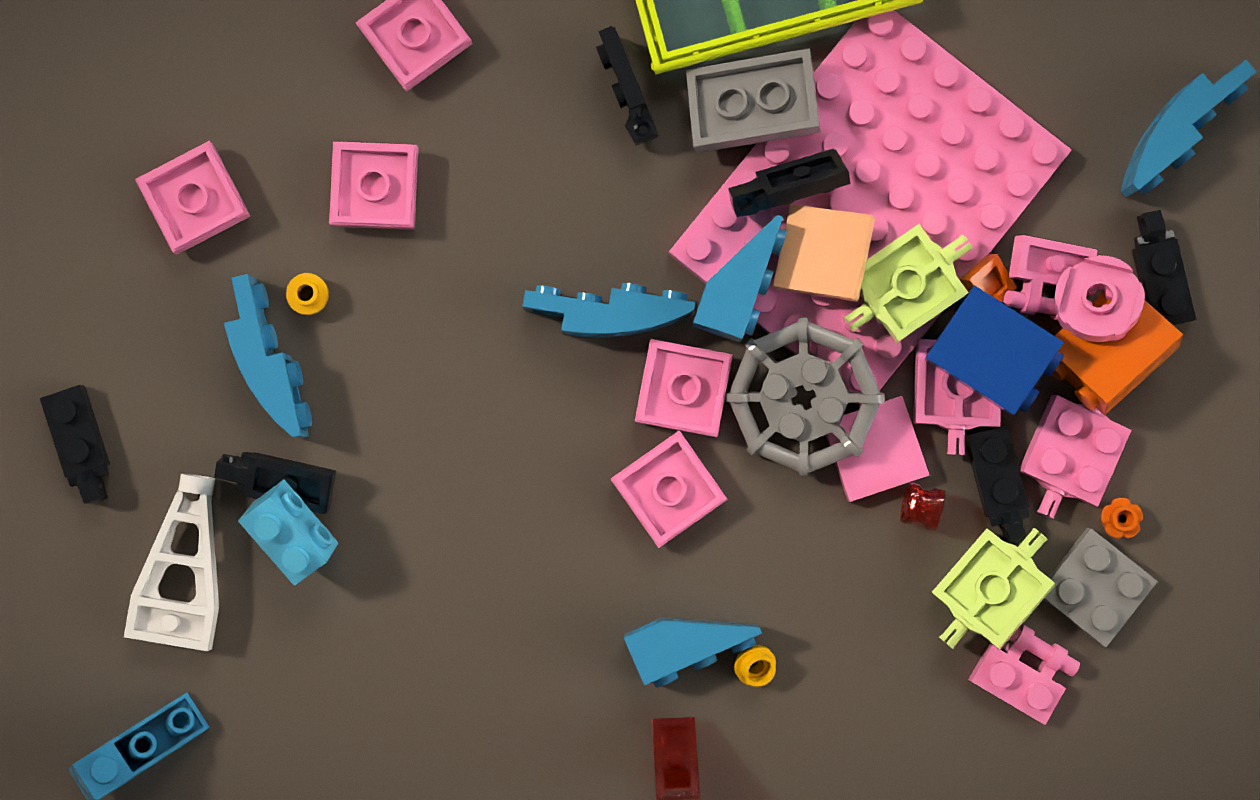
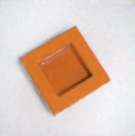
M988 254L960 278L968 293L975 285L1000 302L1003 301L1004 295L1008 290L1014 291L1017 289L1012 278H1009V273L998 254Z

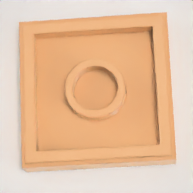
M790 204L785 227L787 233L780 251L773 287L779 290L858 302L875 218L868 214Z

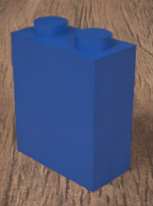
M974 285L925 357V360L1009 415H1015L1018 409L1025 413L1036 399L1039 391L1034 386L1041 375L1044 373L1050 377L1064 357L1063 354L1058 352L1064 342Z

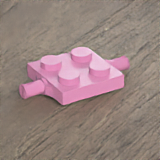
M918 339L915 351L913 424L937 425L943 429H948L947 454L965 455V430L975 427H1000L1001 409L926 361L925 357L937 340Z
M1051 395L1019 467L1020 473L1037 480L1047 490L1037 513L1054 519L1063 497L1076 498L1086 504L1098 507L1132 430L1111 421L1097 408L1090 410L1083 404H1075L1059 395Z

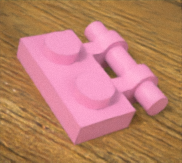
M1026 235L1015 236L1009 278L1023 280V288L1020 292L1008 290L1004 295L1003 303L1008 307L1016 308L1020 314L1032 316L1038 312L1048 314L1051 319L1058 320V314L1055 309V297L1041 296L1043 284L1056 287L1059 278L1070 266L1073 268L1076 264L1084 262L1085 258L1097 256L1098 250Z
M1022 624L1010 637V641L1004 651L988 644L968 680L1046 725L1066 690L1065 687L1052 680L1056 671L1061 670L1073 677L1080 667V662L1070 657L1067 649L1056 643L1053 645L1046 643L1034 636L1035 631ZM1025 650L1042 659L1037 671L1019 661L1020 656Z

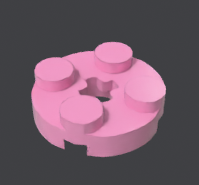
M1091 256L1085 258L1084 262L1076 264L1073 268L1070 266L1059 278L1055 290V309L1060 325L1076 337L1092 342L1122 339L1138 322L1145 300L1144 288L1142 283H1139L1138 278L1133 274V269L1122 260L1110 256ZM1097 290H1103L1106 292L1105 298L1112 301L1109 305L1097 308L1086 297L1087 295L1095 296Z

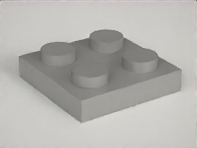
M1086 528L1048 576V578L1055 582V586L1043 600L1100 646L1106 648L1158 581L1092 528Z

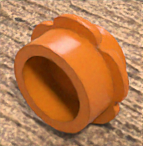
M1113 499L1110 504L1103 508L1101 522L1109 536L1115 539L1122 537L1132 538L1140 531L1139 523L1143 520L1142 510L1137 504H1131L1129 499ZM1120 515L1126 517L1125 522L1121 523L1119 521Z

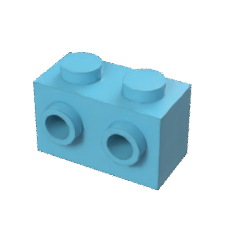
M282 480L254 501L238 520L294 586L327 563L338 545L337 540L331 535L329 530L319 521L285 480Z

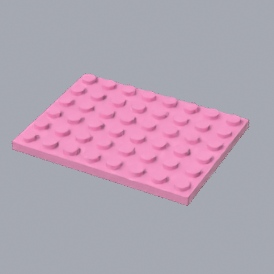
M893 10L856 20L814 72L821 133L756 143L668 254L706 284L713 275L777 215L783 217L780 229L785 230L790 204L768 208L767 210H759L754 215L736 217L731 205L728 188L752 181L756 178L755 172L834 148L849 171L851 184L836 188L828 193H819L796 200L791 204L872 215L875 218L867 259L918 224L921 225L931 241L942 247V249L959 238L960 235H964L968 240L954 250H959L969 242L973 249L953 262L956 276L960 280L971 268L992 251L1072 150L898 12ZM771 253L766 269L774 271L766 295L758 293L753 309L760 311L756 325L768 334L797 323L799 318H809V322L853 340L858 338L864 344L862 349L879 390H881L917 345V340L925 335L941 314L939 313L897 343L884 325L875 318H872L853 332L849 326L860 319L862 315H859L848 324L845 322L844 316H847L864 304L861 293L858 302L776 289L773 287L779 255ZM799 340L784 346L794 355L799 354ZM810 341V353L815 354L819 358L834 362L842 354ZM848 360L840 367L849 392H862ZM854 402L856 405L861 407L862 403Z

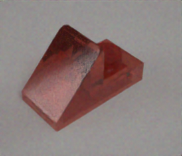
M695 717L652 719L656 800L700 799Z

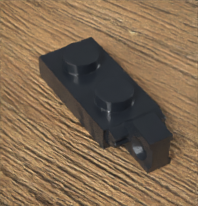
M610 26L598 31L603 44L596 46L605 70L613 67L618 79L617 83L611 85L620 108L629 106L630 109L625 128L636 146L659 137L615 27Z
M833 148L755 172L756 178L752 181L728 189L736 217L757 214L759 210L789 205L796 200L819 193H828L836 188L849 185L851 182L847 167L837 150Z
M1161 210L1141 214L1136 217L1141 236L1134 238L1135 249L1132 250L1139 283L1141 282L1144 288L1145 301L1172 325L1197 320L1178 239H1175L1176 236L1173 229L1166 231Z
M77 385L40 398L64 476L67 478L70 487H78L84 504H92L107 499L108 496L102 477L109 475L107 465H110V461L85 386Z
M1008 425L965 435V443L985 517L989 518L991 526L1000 525L1004 542L1010 544L1021 543L1026 538L1022 519L1030 517L1027 508L1029 504Z
M243 452L241 457L223 454L216 462L214 478L237 483L236 489L244 492V497L253 499L260 498L282 480H285L312 512L327 514L330 509L336 470L257 452Z

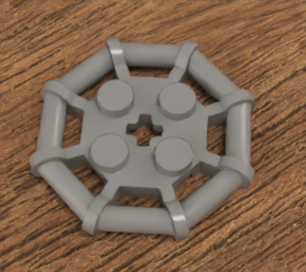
M799 318L797 323L756 340L750 338L745 343L747 349L731 389L725 394V401L730 402L748 445L746 450L751 455L756 453L798 471L800 476H809V473L853 455L859 457L864 452L862 446L881 403L885 402V394L880 392L863 352L862 346L864 344L858 338L853 340L811 323L809 318ZM799 340V354L779 362L769 354L771 351ZM810 341L842 354L834 362L819 358L815 354L810 353ZM848 360L862 392H849L840 367ZM759 361H761L769 369L767 377L763 382V387L760 392L748 391ZM803 385L806 391L814 390L816 397L811 400V408L805 409L802 404L794 402L793 397L798 394V386ZM747 402L761 403L770 425L762 434H760ZM848 403H862L850 433H848L840 425ZM775 432L781 433L786 438L795 439L800 442V454L767 440ZM832 432L841 441L810 454L811 440Z

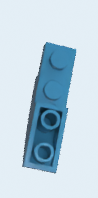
M1246 59L1214 84L1211 83L1204 73H1201L1183 87L1162 108L1144 132L1126 169L1120 191L1125 198L1138 190L1142 195L1147 194L1164 180L1159 173L1171 164L1174 169H1177L1196 154L1191 147L1203 138L1197 130L1217 115L1212 108L1222 100L1229 105L1249 89L1244 82L1253 76L1256 70Z
M249 274L232 277L231 280L240 319L224 322V326L237 365L249 388L273 420L294 438L302 439L309 437L307 427L312 426V415L306 401L301 402L298 386L303 385L301 367L297 360L292 361L290 355L283 352L274 354L273 349L278 348V340L273 324H267L264 308L269 307L266 288L263 283L258 284V280Z
M622 283L621 289L612 288L609 304L601 303L602 296L578 292L577 299L560 296L561 290L558 288L536 285L535 292L525 290L522 307L526 312L563 318L561 329L563 335L610 338L641 334L675 324L693 315L696 302L687 301L688 294L678 291L663 290L662 296L646 294V287L631 283Z

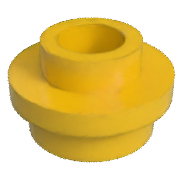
M299 274L287 286L286 299L289 306L302 315L316 314L328 302V287L315 274ZM306 286L312 287L313 297L308 301H302L300 298L301 289Z
M753 645L739 653L734 663V671L742 683L761 687L773 679L776 673V659L771 650L766 646ZM758 661L755 666L750 667L754 662Z

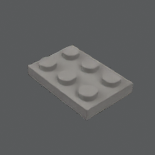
M810 48L686 70L692 139L696 153L821 133Z

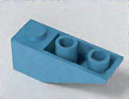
M777 215L707 281L692 327L738 343L743 339L744 333L752 336L760 311L753 309L757 294L766 295L774 272L766 269L771 253L780 254L787 231L780 229L783 220L782 216Z
M661 617L625 633L624 640L643 684L647 685L653 682L655 688L679 678L676 671L692 665L694 670H699L717 661L715 654L731 648L733 653H737L755 645L754 637L762 634V631L757 624Z
M186 692L72 764L68 771L87 800H101L210 727Z

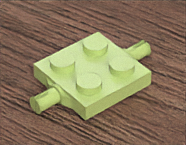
M920 224L916 225L867 259L860 290L864 304L847 316H844L845 322L848 324L859 315H862L860 319L849 326L855 332L856 329L872 318H875L884 325L896 343L901 341L968 294V291L956 276L953 262L973 249L971 243L969 242L955 251L954 249L968 240L964 235H960L959 238L942 249V247L931 241Z
M987 528L932 591L934 596L950 608L953 616L956 618L939 638L950 648L954 649L955 645L970 630L982 635L1000 650L1055 586V582L1038 570L1031 558L1048 539L1033 528L1017 547L1002 541Z

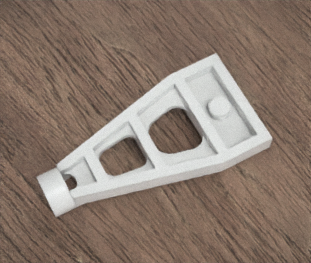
M181 473L178 491L131 594L124 633L125 638L202 651L212 649L219 611L211 502L215 478ZM188 494H200V499L191 501L188 498ZM181 522L193 523L199 529L198 553L195 556L178 554L171 550L176 528ZM170 565H186L193 570L195 574L196 596L191 602L165 599L160 596L158 587L165 570Z

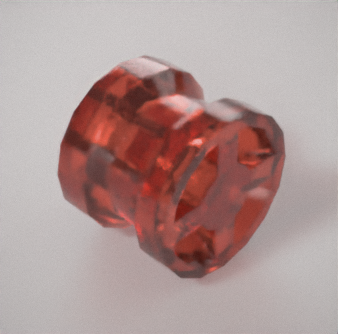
M910 482L904 494L900 522L909 525L913 522H919L926 529L935 531L944 508L945 490L934 488L929 491L922 489L918 483Z

